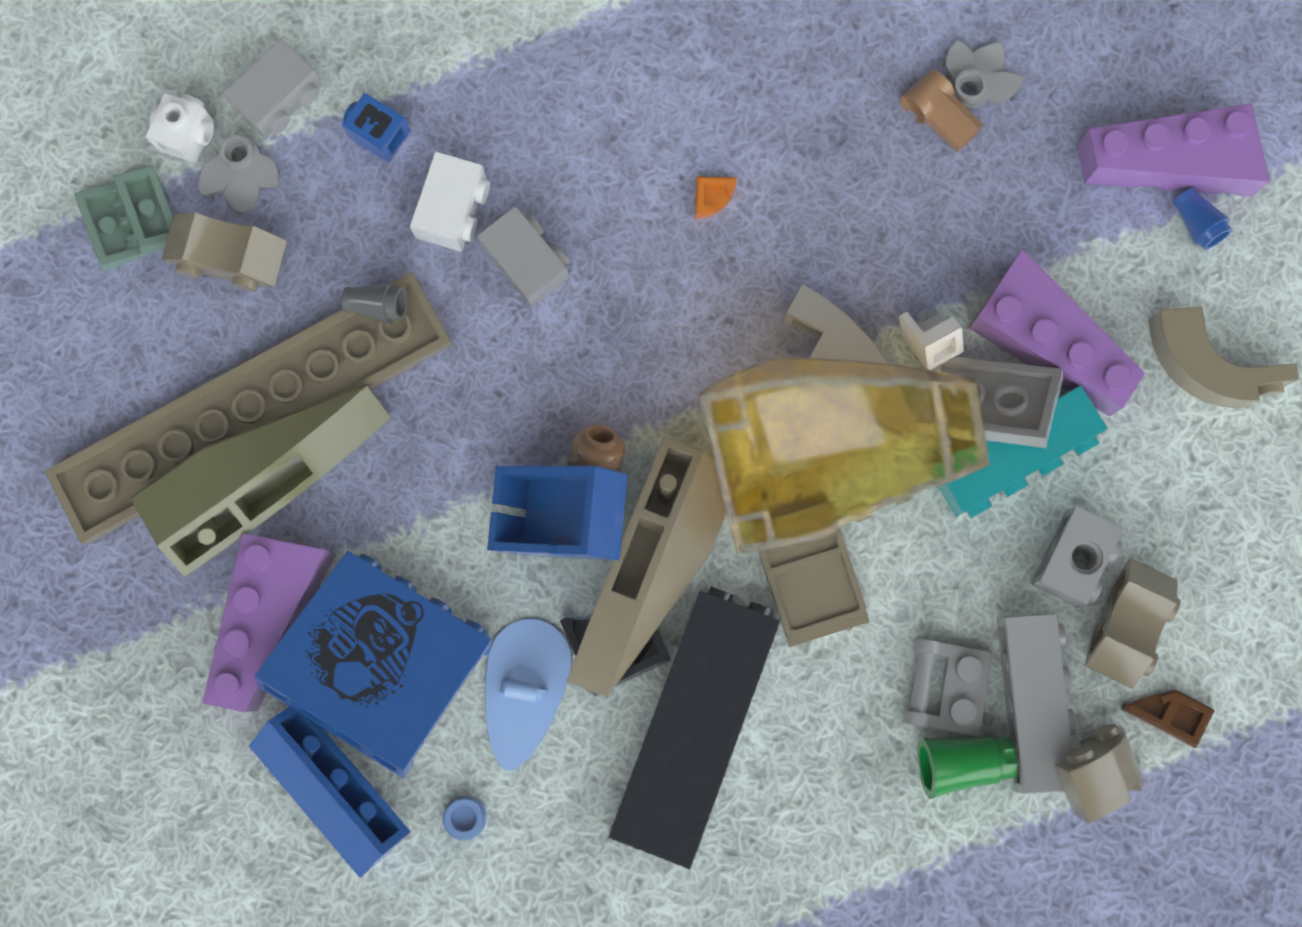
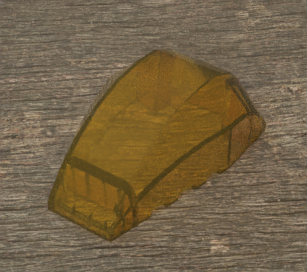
M781 358L754 365L725 376L699 392L736 555L824 538L835 533V528L851 521H855V523L872 517V512L895 502L897 505L913 499V494L931 486H934L936 489L990 465L977 383L974 378L933 370L863 361Z

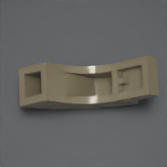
M1202 306L1160 310L1148 320L1153 348L1160 364L1179 387L1201 401L1221 407L1245 408L1259 401L1260 397L1284 393L1285 386L1299 380L1297 363L1263 367H1241L1223 359L1214 350L1208 339Z

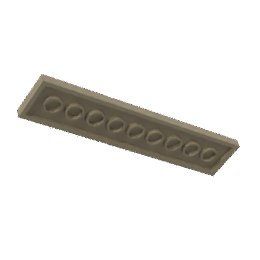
M413 272L394 281L397 287H403L407 293V310L401 321L395 320L392 324H388L354 312H345L342 309L46 469L45 473L80 543L88 545L139 517L140 515L131 501V496L200 448L361 385L367 384L372 390L452 346L450 338Z

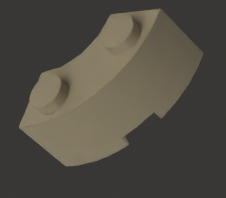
M197 212L174 214L161 260L175 265V272L180 275L200 279L201 274L230 280L233 281L232 286L238 289L256 292L258 286L275 287L287 240L253 225L228 223Z
M1130 558L1106 601L1109 603L1108 613L1100 625L1094 628L1087 651L1085 667L1133 689L1142 675L1148 677L1153 672L1158 661L1156 647L1166 622H1171L1176 616L1181 600L1177 598V579Z
M1107 724L1094 729L1091 732L1092 737L1080 741L1081 748L1066 754L1067 759L1055 764L1073 814L1088 824L1126 805L1131 801L1128 792L1130 790H1141L1144 785L1142 774L1125 730L1116 724Z

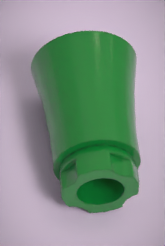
M1009 737L920 738L918 741L917 757L921 783L929 799L959 790L998 784L1000 780L1010 779L1017 775L1015 749Z

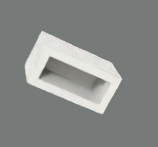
M435 152L410 225V229L416 239L460 252L463 251L466 241L472 242L478 224L477 218H474L478 203L485 204L490 189V181L486 180L487 177L481 164Z

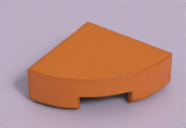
M696 176L695 219L710 217L724 209L727 205L726 203L730 202L729 199L733 197L737 177Z

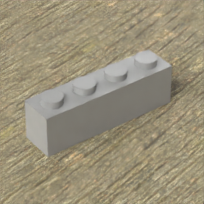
M1057 614L997 619L1008 732L1015 749L1017 761V775L1013 777L1014 790L1023 794L1064 791L1055 764L1067 759L1066 754L1072 751L1071 735L1076 733L1074 713L1072 709L1067 707L1066 692H1069L1071 689V677L1068 667L1063 666L1061 649L1066 647L1064 625L1058 623Z

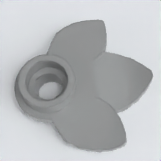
M957 40L946 55L945 67L951 77L950 83L955 92L954 96L968 110L978 108L984 102L1003 103L1009 100L1020 89L1024 79L1015 73L1003 71L1005 57L1001 42L984 45L972 52L966 44ZM969 85L974 89L975 94L972 96L966 95L961 91V87Z
M232 135L222 142L219 155L204 163L199 177V192L202 196H211L224 192L229 204L238 213L246 214L257 204L261 188L273 189L278 187L279 170L270 157L260 153V149L253 139L245 135ZM238 151H247V155L243 160L239 162L234 160V156Z

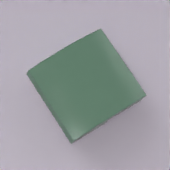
M154 166L114 175V183L74 193L101 271L115 268L165 248L173 216Z

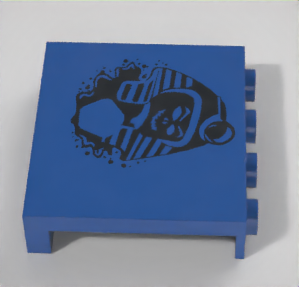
M347 550L254 677L258 688L397 776L405 779L414 765L415 756L482 656H487L489 653L492 639L487 637L488 632L478 623L472 620L463 622L451 614L452 609L441 600L431 598L429 601L416 593L417 588L407 579L401 576L392 578L382 572V567L373 558L365 554H360L358 557Z

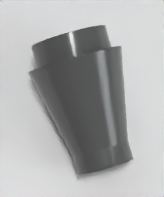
M394 282L361 287H345L342 293L341 304L345 312H354L392 324L395 320L401 321L406 314L407 293L403 287H397Z

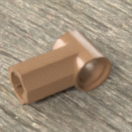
M931 69L900 97V102L906 112L911 110L917 116L915 119L917 123H927L948 145L958 152L976 136L984 124L954 96L955 92L949 80L939 71Z

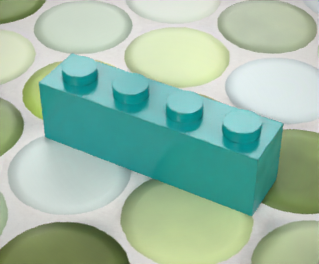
M1079 386L1058 398L1046 448L986 440L936 469L930 476L955 517L967 512L969 517L973 518L993 506L989 500L992 496L1003 491L1007 498L1028 486L1029 484L1025 477L1038 470L1043 477L1064 465L1060 457L1069 451L1074 450L1077 456L1100 444L1096 436L1107 430L1108 427L1083 388Z

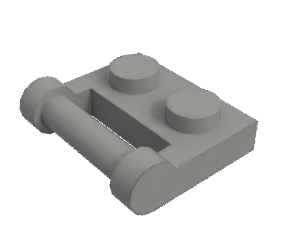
M916 638L914 651L918 652L910 708L909 711L905 710L903 723L980 737L993 652ZM935 655L946 657L937 716L926 714Z

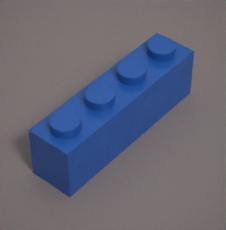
M288 707L270 719L250 743L249 747L359 878L384 859L411 832L326 731L292 708Z

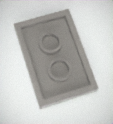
M953 357L931 371L917 418L918 431L1046 448L1063 381V369Z

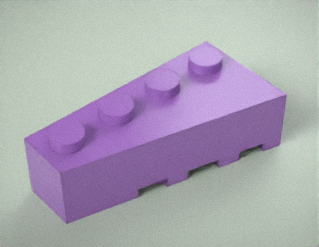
M1252 103L1089 128L1077 145L1086 184L1136 188L1138 186H1146L1172 191L1195 188L1200 193L1237 194V196L1252 197L1270 182Z
M1023 249L1011 262L969 327V329L1027 365L1063 369L1061 387L1070 392L1081 386L1094 407L1109 417L1124 408L1145 375V372Z
M242 533L202 704L242 712H255L259 710L267 693L258 688L254 675L320 588L319 585L328 567L330 568L336 556L335 553L325 549Z

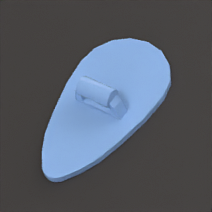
M521 619L507 625L495 637L488 654L485 678L487 732L492 751L499 765L507 771L515 770L522 765L542 742L563 698L568 683L567 679L571 671V650L565 636L554 625L539 619Z

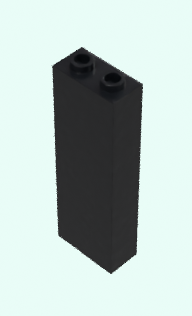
M710 587L708 593L699 591L608 836L612 840L691 870L781 621L772 617L773 609L755 602H750L748 608L732 602L733 594L715 587Z

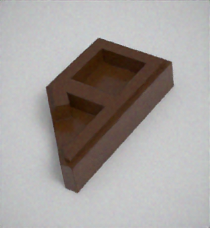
M1176 689L1126 703L1121 709L1192 748L1198 747L1215 711Z

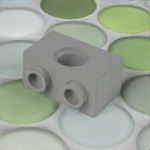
M1077 505L1067 509L1031 584L1075 607L1088 605L1089 601L1093 603L1103 589L1105 580L1100 577L1106 565L1113 564L1121 551L1123 543L1118 541L1123 528ZM1075 548L1083 550L1088 557V564L1084 570L1077 568L1072 561V553Z

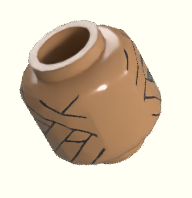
M595 424L581 429L574 435L571 442L567 464L568 466H597L621 472L626 452L624 441L612 428L605 425Z

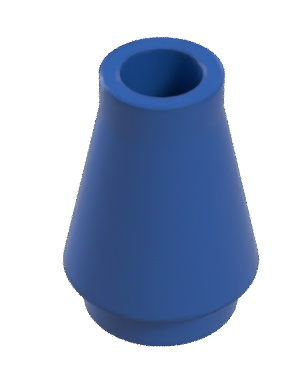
M1195 188L1184 191L1173 201L1194 245L1200 244L1204 250H1208L1219 244L1232 232L1233 229L1228 224L1230 218L1203 198Z

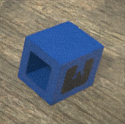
M365 92L358 102L355 101L349 105L341 124L349 139L387 163L391 161L411 132L404 116Z

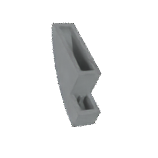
M802 284L786 312L784 322L819 341L804 366L797 383L907 441L916 429L915 421L904 391L885 357L870 337L847 314L827 298Z

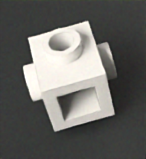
M164 93L160 104L156 105L151 112L150 127L146 138L160 152L197 164L203 147L207 146L213 137L214 120L204 109V103L199 99L187 94H181L179 98Z

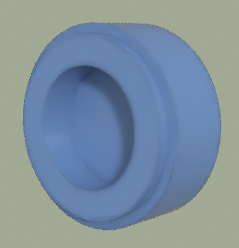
M460 796L453 799L443 812L444 828L451 837L457 840L464 841L475 838L483 831L487 822V812L480 800L472 796Z

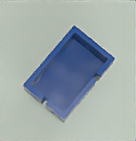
M496 466L492 504L526 510L525 517L491 512L487 550L522 556L619 561L628 474L597 466Z

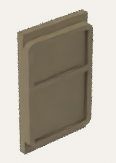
M827 494L795 505H786L782 509L748 519L789 648L805 642L812 643L815 639L843 630L850 631L855 626L870 622L847 548Z

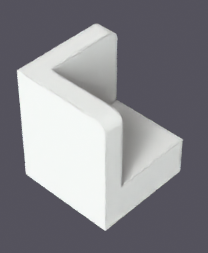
M908 312L899 315L902 338L927 371L964 352L962 327L953 316L942 321L939 316L935 315L917 325Z

